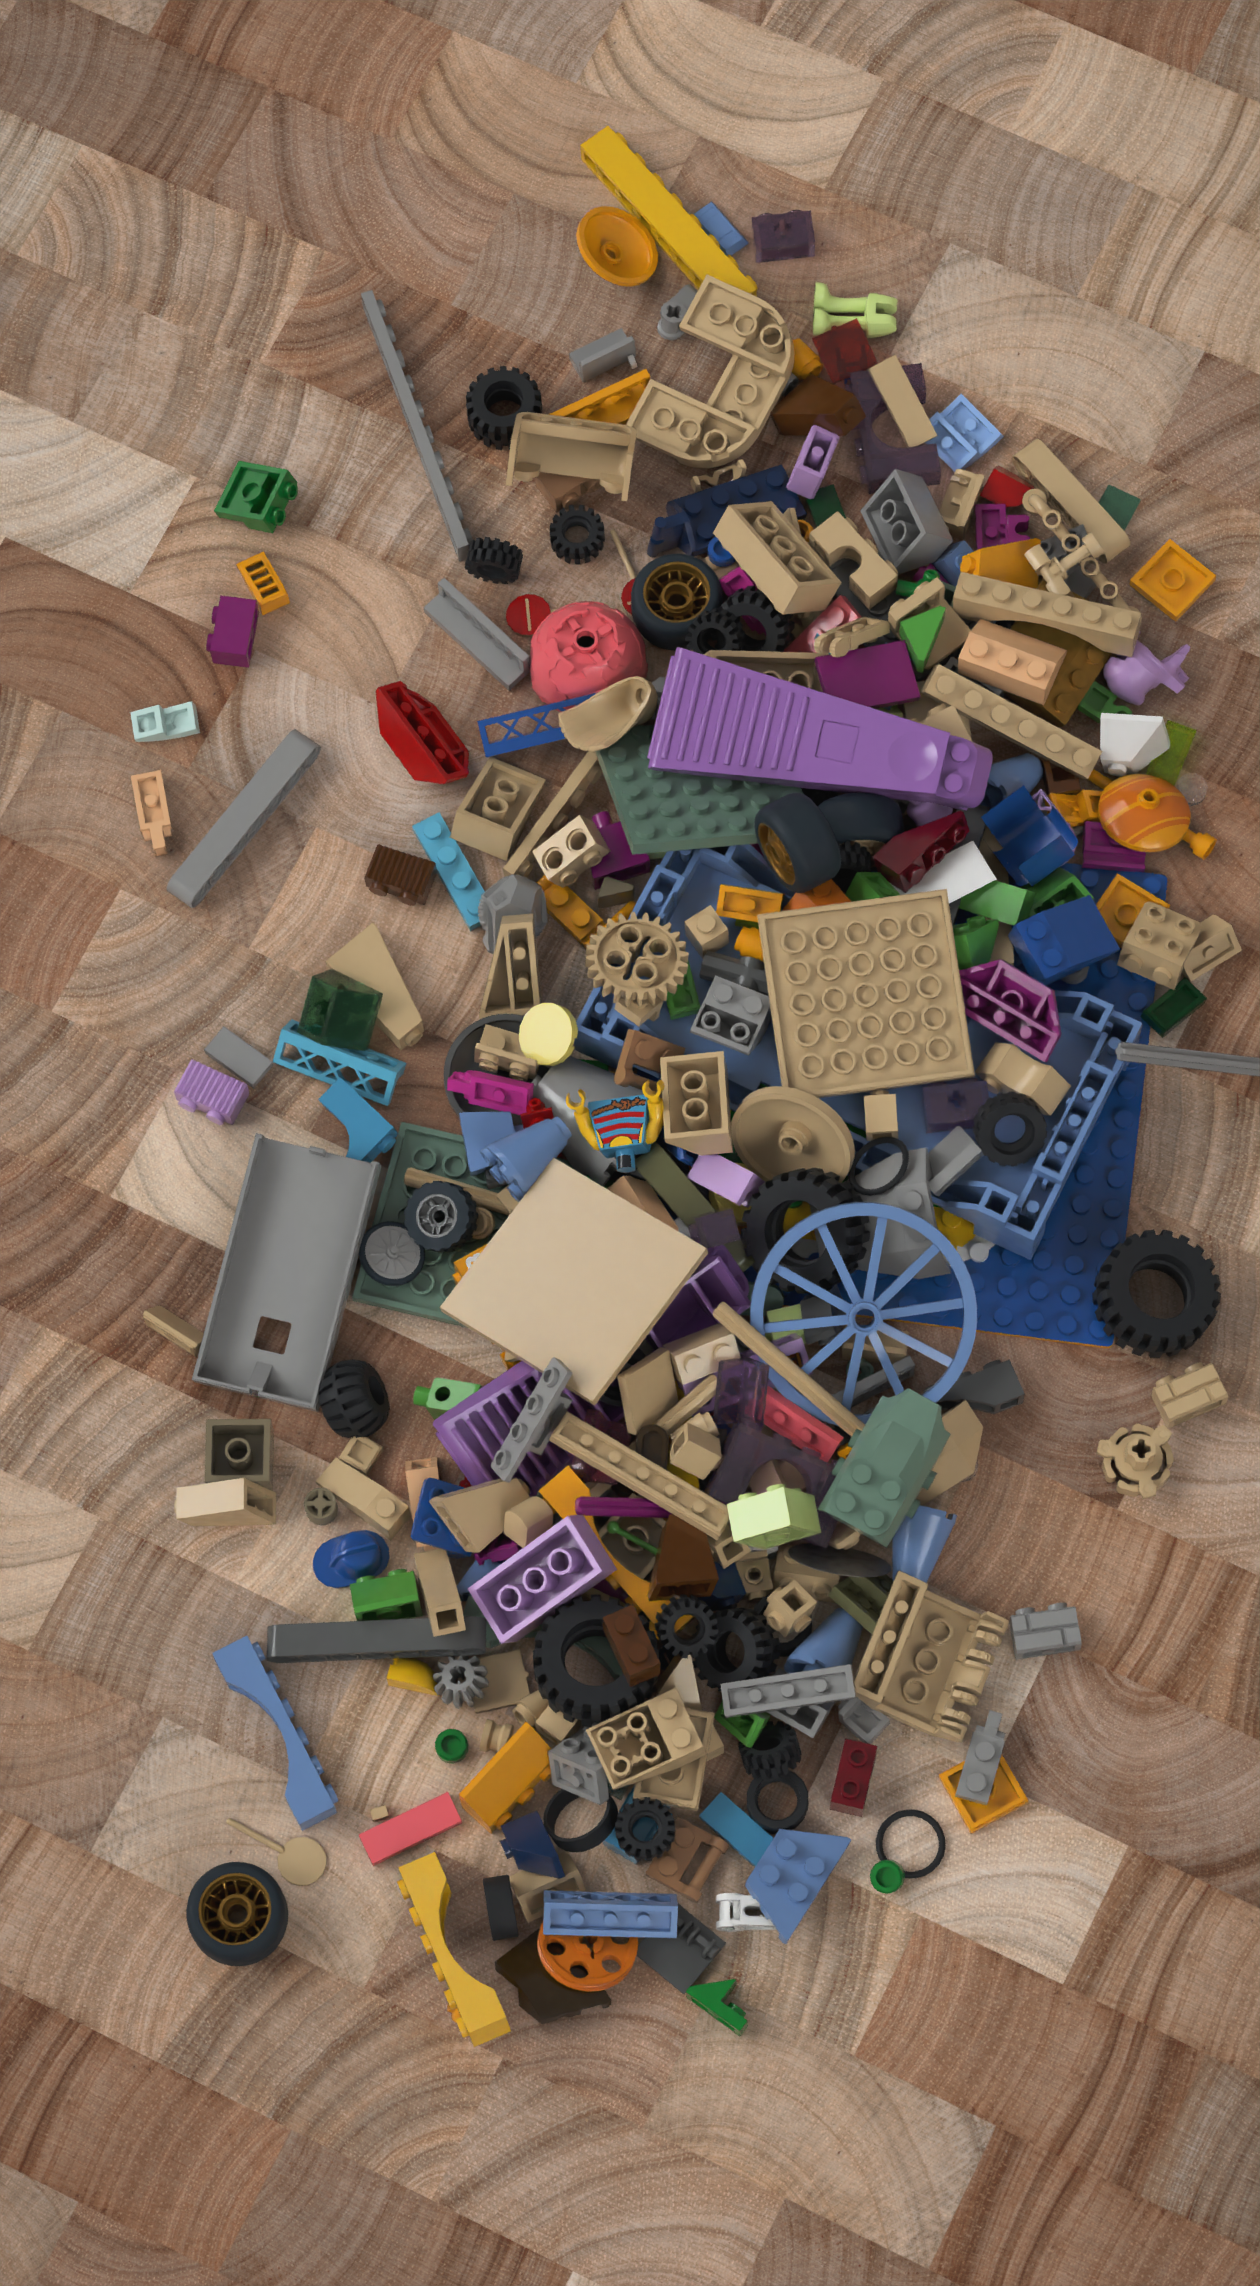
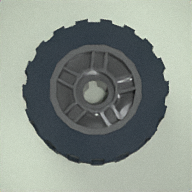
M433 1181V1183L423 1184L421 1188H417L413 1192L414 1194L408 1199L407 1208L404 1210V1224L408 1229V1235L415 1240L414 1242L418 1246H423L424 1249L436 1252H453L457 1248H462L467 1241L471 1240L472 1234L477 1228L478 1212H476V1202L472 1200V1195L468 1191H464L463 1187L453 1183ZM439 1211L445 1213V1219L441 1223L438 1222L441 1215Z

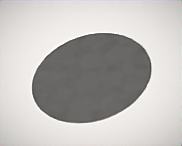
M809 1543L795 1545L788 1550L789 1556L795 1561L810 1568L832 1574L852 1577H877L886 1575L891 1571V1566L885 1560L853 1548L844 1550L843 1548L836 1549L827 1544Z

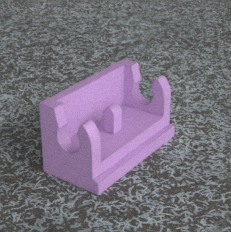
M718 1154L699 1155L687 1175L690 1181L739 1206L742 1204L747 1208L750 1206L748 1201L752 1194L758 1193V1187L765 1182L755 1173Z

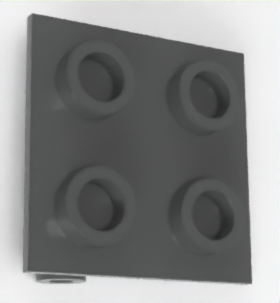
M678 1904L677 1938L645 1937L638 1945L636 1956L682 1994H685L689 1986H692L726 1945V1942Z

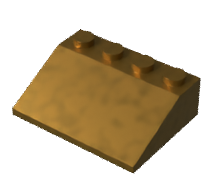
M1044 578L1036 589L1048 591L1045 586L1047 582ZM1072 592L1073 595H1074V598L1087 600V599L1081 597L1080 595H1078V594ZM1015 621L1010 628L1011 630L1065 649L1067 653L1044 705L1004 691V694L1024 710L1056 727L1065 726L1112 653L1102 651L1082 638L1057 628L1032 622Z

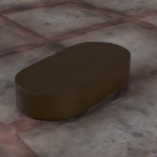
M658 1425L643 1427L637 1435L636 1452L668 1471L670 1438L667 1432Z

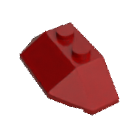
M401 681L377 688L375 692L380 734L414 780L447 784L468 776L469 751L433 703L417 692L407 689V685Z

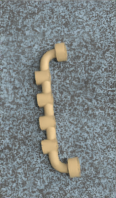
M1039 489L1028 490L1022 499L1024 509L1032 515L1039 514L1042 517L1045 528L1055 533L1062 542L1063 550L1067 554L1081 547L1079 537L1075 534H1070L1062 524L1060 514L1049 508L1045 493ZM1055 516L1058 518V521L1055 525H1049L1047 519ZM1075 540L1077 542L1076 547L1073 549L1067 548V541ZM1088 556L1079 562L1083 575L1092 579L1100 589L1103 600L1110 602L1113 607L1139 612L1137 608L1127 605L1119 595L1116 583L1108 581L1100 571V566L1096 559ZM1093 563L1096 565V569L1090 573L1086 572L1085 566ZM1107 587L1115 589V593L1112 596L1104 594V590Z

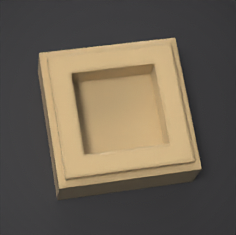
M353 1436L339 1456V1460L367 1476L382 1453L383 1446L367 1437L356 1438Z

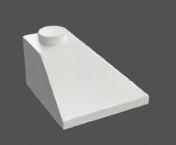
M1101 713L1100 750L1102 753L1100 760L1105 773L1118 777L1125 776L1126 774H1136L1170 749V739L1163 717Z

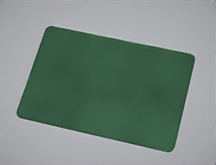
M1108 485L1099 504L1125 530L1141 500L1114 486Z

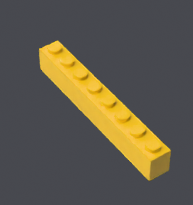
M606 126L580 145L581 160L621 205L648 229L658 246L698 290L708 274L757 297L758 288L755 281L749 275L744 276L739 270L736 260L728 254L726 256L720 249L717 239L712 234L707 235L698 218L692 213L689 215L683 208L679 197L675 193L670 194L666 190L661 177L657 173L652 174L647 169L642 156L637 152L633 153L628 148L627 141L621 133H615L609 126Z

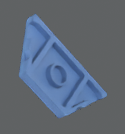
M779 1829L748 1877L745 1887L752 1898L759 1902L760 1910L766 1919H770L779 1932V1939L782 1943L787 1944L849 1846L850 1838Z

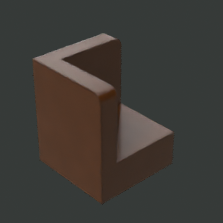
M1049 760L1043 761V781L1047 796L1050 793L1077 795L1081 791L1079 778H1075L1073 774L1059 767L1051 768Z

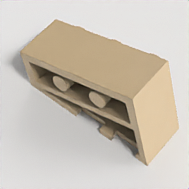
M534 913L502 916L479 1018L497 1014L525 1015L532 1007L542 1003Z

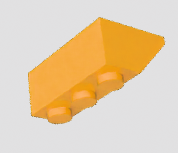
M525 1722L459 1793L462 1808L491 1834L496 1828L502 1830L501 1825L511 1821L513 1818L511 1812L518 1804L524 1806L535 1794L533 1788L541 1779L546 1782L551 1778L548 1751L551 1748L530 1724Z

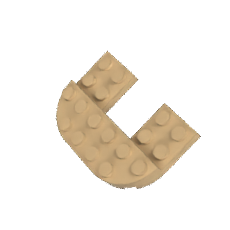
M707 274L683 317L679 328L687 334L733 354L707 404L650 379L626 425L637 430V441L676 458L680 464L694 468H713L725 465L739 458L754 444L791 376L795 355L793 340L786 323L773 306L750 293Z

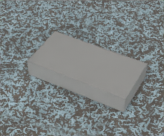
M224 1026L204 1049L205 1054L253 1089L273 1066L271 1060Z

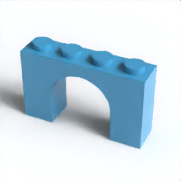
M341 1077L318 1099L347 1129L349 1149L346 1157L371 1163L381 1152L386 1153L395 1144V1137L398 1135L395 1128Z

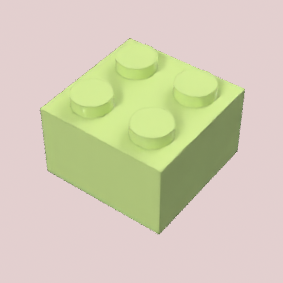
M776 1484L767 1487V1492L758 1495L757 1493H745L738 1496V1501L727 1504L733 1542L765 1550L821 1533L815 1496L801 1492L800 1488L790 1489L785 1484Z

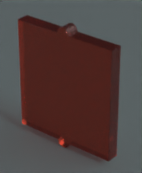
M857 318L838 327L832 326L831 330L812 338V342L832 384H836L851 376L858 377V373L878 364Z

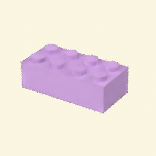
M571 1515L565 1517L467 1589L500 1643L504 1644L517 1642L541 1625L547 1616L555 1615L557 1607L562 1604L569 1605L573 1598L580 1597L615 1572L617 1568L583 1515Z

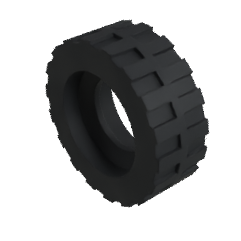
M1002 1092L993 1098L987 1099V1102L978 1108V1113L974 1116L975 1123L973 1126L975 1139L984 1156H987L993 1163L997 1162L1001 1166L1011 1165V1167L1017 1166L1020 1163L1024 1164L1030 1158L1035 1157L1040 1148H1043L1044 1140L1047 1138V1124L1036 1103L1031 1098H1027L1025 1094H1016L1015 1092L1005 1094ZM1008 1115L1019 1116L1025 1122L1023 1136L1012 1143L1001 1142L995 1136L997 1122Z

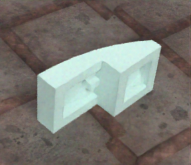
M192 701L164 709L160 705H155L130 712L134 740L136 742L169 740L200 733L197 709Z

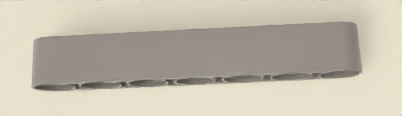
M296 729L292 730L168 882L166 890L189 907L195 908L315 762L320 753L321 746Z

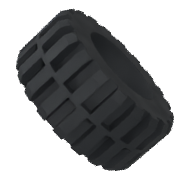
M802 1168L774 1176L772 1180L766 1181L759 1186V1193L752 1194L748 1201L751 1209L745 1210L743 1213L742 1221L747 1222V1228L741 1229L742 1239H747L748 1247L744 1248L746 1256H752L755 1260V1263L752 1264L754 1270L757 1273L759 1272L769 1251L784 1235V1218L792 1203L805 1201L820 1211L839 1204L863 1202L860 1195L856 1197L852 1195L851 1191H853L854 1187L848 1181L838 1182L840 1179L839 1175L833 1172L824 1173L823 1169L820 1168L807 1170ZM868 1216L846 1217L826 1223L849 1274H852L859 1267L857 1261L864 1259L867 1251L862 1245L870 1239V1231H866L864 1227L865 1223L870 1222ZM790 1248L779 1262V1264L823 1289L842 1281L827 1248H825L819 1258L814 1260L805 1259ZM773 1272L769 1284L779 1283V1289L786 1292L795 1290L798 1294L809 1293Z
M1153 1229L1145 1230L1140 1237L1136 1233L1127 1237L1124 1243H1119L1112 1250L1095 1278L1094 1286L1096 1290L1093 1292V1303L1098 1305L1095 1311L1097 1320L1105 1321L1106 1325L1103 1330L1108 1337L1114 1334L1118 1338L1115 1344L1122 1349L1126 1345L1132 1347V1354L1142 1356L1146 1351L1149 1352L1150 1358H1160L1163 1353H1166L1169 1357L1177 1355L1181 1349L1187 1350L1194 1345L1197 1339L1207 1330L1218 1312L1216 1307L1220 1303L1221 1293L1217 1289L1221 1284L1219 1275H1212L1211 1273L1215 1265L1211 1258L1207 1260L1203 1258L1204 1249L1198 1244L1195 1248L1189 1245L1188 1241L1190 1238L1182 1234L1177 1239L1172 1237V1231L1162 1230L1159 1235H1156ZM1153 1269L1164 1272L1172 1277L1179 1285L1183 1294L1184 1308L1178 1316L1168 1319L1155 1318L1144 1313L1138 1308L1131 1297L1129 1290L1131 1276L1140 1270Z
M601 1594L591 1595V1600L584 1602L581 1596L573 1598L571 1606L566 1607L565 1604H562L555 1609L554 1617L547 1616L542 1623L543 1630L537 1632L535 1649L533 1650V1665L538 1690L542 1698L548 1700L549 1707L555 1713L563 1712L564 1719L573 1723L576 1718L582 1720V1726L592 1727V1722H603L644 1703V1699L650 1698L654 1691V1683L657 1681L658 1676L629 1687L624 1674H622L611 1683L591 1686L578 1682L566 1670L565 1656L572 1645L581 1639L591 1636L606 1637L603 1631V1617L625 1608L620 1605L619 1598L610 1596L609 1601H601ZM641 1615L639 1618L659 1659V1649H657L655 1633L650 1631L648 1620L644 1615Z

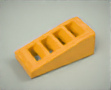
M264 551L236 564L254 600H257L262 616L290 603L288 593ZM260 562L263 564V566L248 572L246 570ZM265 571L267 572V575L254 581L252 580V577ZM269 580L272 581L271 584H268L260 589L256 587ZM276 589V592L262 597V594Z

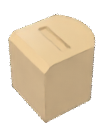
M532 1496L505 1512L503 1534L524 1548L552 1528L553 1512L543 1499Z

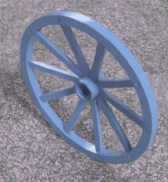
M851 1202L828 1207L809 1215L790 1228L776 1242L762 1263L754 1283L750 1304V1325L764 1337L765 1333L848 1325L807 1361L801 1369L809 1375L853 1334H856L841 1403L849 1411L851 1410L866 1336L869 1337L895 1394L897 1395L904 1391L877 1334V1331H880L948 1367L941 1378L922 1395L936 1403L957 1381L972 1352L977 1328V1302L972 1279L964 1261L951 1242L936 1227L918 1215L900 1207L876 1202ZM853 1216L877 1217L863 1298L860 1297L827 1228L826 1223ZM887 1219H891L915 1229L927 1237L933 1244L873 1301ZM815 1228L820 1233L852 1301L851 1304L779 1264L786 1252L799 1239ZM939 1251L943 1253L956 1275L962 1298L881 1310ZM773 1272L846 1314L763 1323L764 1301ZM963 1308L962 1334L954 1358L883 1322L886 1319ZM862 1309L871 1310L873 1312L871 1323L868 1325L858 1324L855 1321L858 1311ZM758 1356L768 1378L786 1399L816 1419L837 1425ZM854 1414L865 1425L871 1414Z

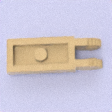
M865 616L819 635L815 639L814 650L818 654L831 653L833 657H843L847 654L848 650L858 649V645L863 643L876 642L878 637L890 633V622Z

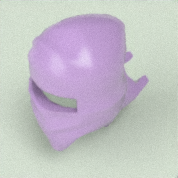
M1137 640L1132 657L1117 654V658L1110 657L1104 665L1103 676L1107 681L1109 690L1122 700L1137 706L1141 705L1144 702L1145 695L1160 683L1178 694L1185 687L1184 683L1189 679L1180 665L1186 658L1190 646L1185 644L1175 653L1160 661L1145 645Z

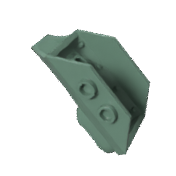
M909 1388L892 1397L882 1396L863 1430L856 1429L847 1445L852 1449L847 1458L840 1457L831 1473L836 1478L818 1510L887 1548L906 1516L912 1519L921 1503L916 1498L921 1489L928 1490L937 1475L932 1470L951 1435L945 1430L942 1422V1407Z

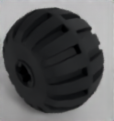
M353 1359L340 1361L328 1368L319 1386L318 1400L322 1413L332 1430L346 1438H353V1436L356 1438L368 1437L380 1430L388 1419L390 1404L386 1387L375 1368L365 1361Z

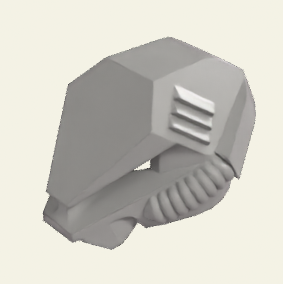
M513 874L501 878L481 894L478 917L480 924L486 931L483 943L489 953H494L502 916L534 913L536 938L544 930V926L547 923L546 898L542 887L535 881L522 875Z

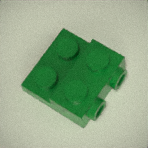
M238 461L214 512L219 518L244 522L248 529L274 533L276 526H281L285 521V508L289 500H294L298 494V482L287 469Z

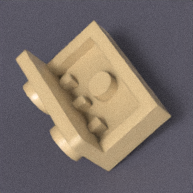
M779 1545L774 1570L773 1591L778 1587L783 1589L795 1579L815 1600L835 1603L828 1594L839 1583L840 1575L805 1566L789 1556L788 1550L793 1545Z

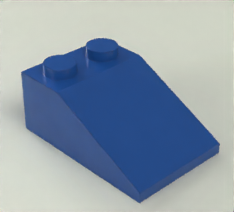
M1090 895L1037 913L1015 924L1008 934L1028 974L1046 986L1120 950Z

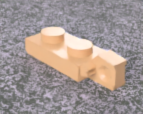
M157 770L132 775L131 781L141 834L144 837V841L152 840L155 856L166 855L165 837L172 836V826L162 772Z

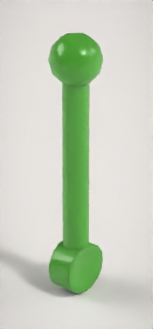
M610 1521L607 1524L609 1533H617L655 1554L656 1557V1547L620 1528L616 1521Z

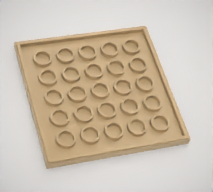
M947 889L757 914L782 1087L795 1088L817 1098L973 1078L975 1076Z

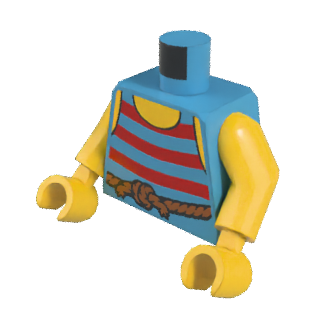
M648 1079L642 1086L643 1095L588 1102V1108L584 1107L586 1094L583 1090H578L581 1097L579 1103L573 1102L570 1099V1094L567 1093L566 1104L570 1109L576 1110L574 1117L582 1136L594 1150L600 1151L605 1158L616 1157L618 1172L627 1173L635 1171V1155L650 1152L651 1144L657 1140L664 1126L663 1099L659 1097L665 1087L662 1080H658V1091L656 1092L650 1089Z

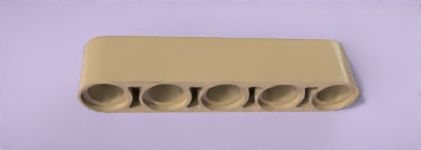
M1033 440L1012 456V462L1018 472L1027 482L1045 493L1048 505L1060 514L1061 519L1070 529L1084 524L1087 534L1092 532L1105 552L1097 557L1101 562L1107 564L1131 545L1128 535L1041 440Z

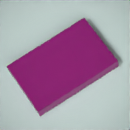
M905 640L850 650L843 657H833L829 654L818 656L814 660L823 693L874 709L919 701L921 697Z

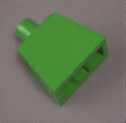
M437 1377L434 1378L431 1388L416 1387L413 1403L414 1405L426 1407L435 1420L481 1389L482 1386L480 1384Z

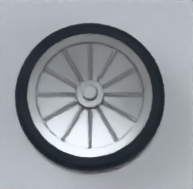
M394 1221L381 1222L368 1229L362 1238L359 1249L361 1265L372 1279L388 1286L404 1285L416 1278L423 1268L425 1249L423 1246H418L413 1238H410L405 1224Z

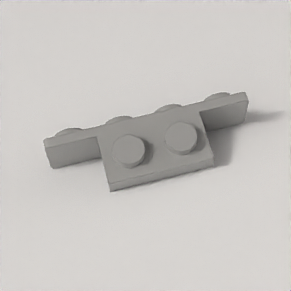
M554 1357L551 1359L534 1391L528 1397L519 1417L511 1426L504 1443L494 1456L491 1468L505 1482L509 1483L528 1451L539 1455L543 1453L551 1434L573 1401L567 1394L562 1393L572 1376V1372L560 1359Z

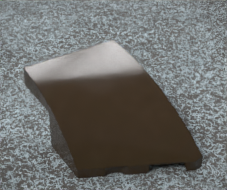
M540 1928L495 1961V1970L518 1988L519 2006L541 2024L557 2021L561 2017L580 2015L583 2009L602 2005L604 2009L611 2005V1998L605 1990L594 1992L575 1990L561 1984L546 1971L537 1950V1938ZM558 1943L547 1945L548 1952L553 1955H561L565 1952L563 1946ZM575 1965L570 1968L571 1974L577 1978H583L588 1975L587 1970L583 1966Z

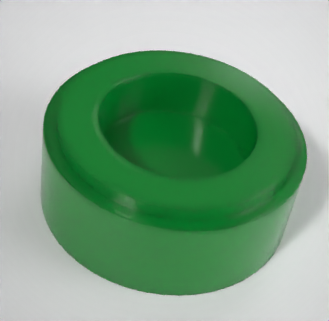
M456 1729L444 1730L436 1738V1753L446 1763L460 1762L468 1752V1742L465 1735Z
M891 1859L876 1863L870 1872V1881L873 1887L885 1894L900 1889L905 1880L902 1866Z

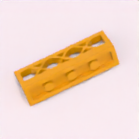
M644 369L548 415L626 425L650 381V374L647 369Z

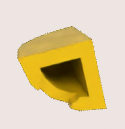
M415 1658L393 1659L394 1662L390 1664L386 1678L388 1686L439 1696L434 1690V1687L438 1684L433 1679L435 1672L427 1663Z

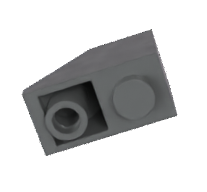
M837 1284L824 1288L843 1299ZM808 1293L800 1301L802 1319L846 1314L812 1293ZM844 1325L804 1329L805 1341L807 1345L818 1342L819 1345L827 1344L844 1329Z

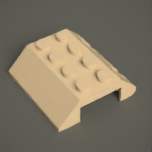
M897 1571L854 1678L856 1697L871 1709L926 1734L961 1743L967 1731V1728L961 1724L969 1725L972 1717L963 1711L952 1709L953 1704L956 1702L974 1707L977 1705L979 1699L974 1695H981L991 1670L990 1667L984 1664L991 1666L995 1660V1657L990 1653L979 1651L975 1648L977 1643L1000 1647L1002 1639L997 1635L1004 1636L1009 1621L989 1611L981 1615L926 1590L928 1583Z

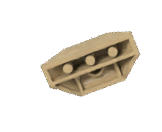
M966 1399L942 1414L944 1428L951 1435L932 1470L937 1473L933 1483L928 1490L922 1488L916 1498L921 1501V1506L974 1473L983 1426Z

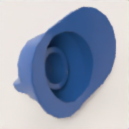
M368 1530L353 1531L323 1543L315 1552L313 1571L318 1580L326 1586L333 1588L347 1587L350 1584L356 1583V1579L360 1577H376L380 1575L387 1567L390 1558L389 1547L385 1540L375 1532Z

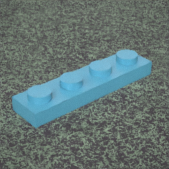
M440 812L413 825L414 834L429 860L436 863L437 874L469 930L472 931L482 926L478 917V907L481 894L485 891L456 840L450 838L451 832Z

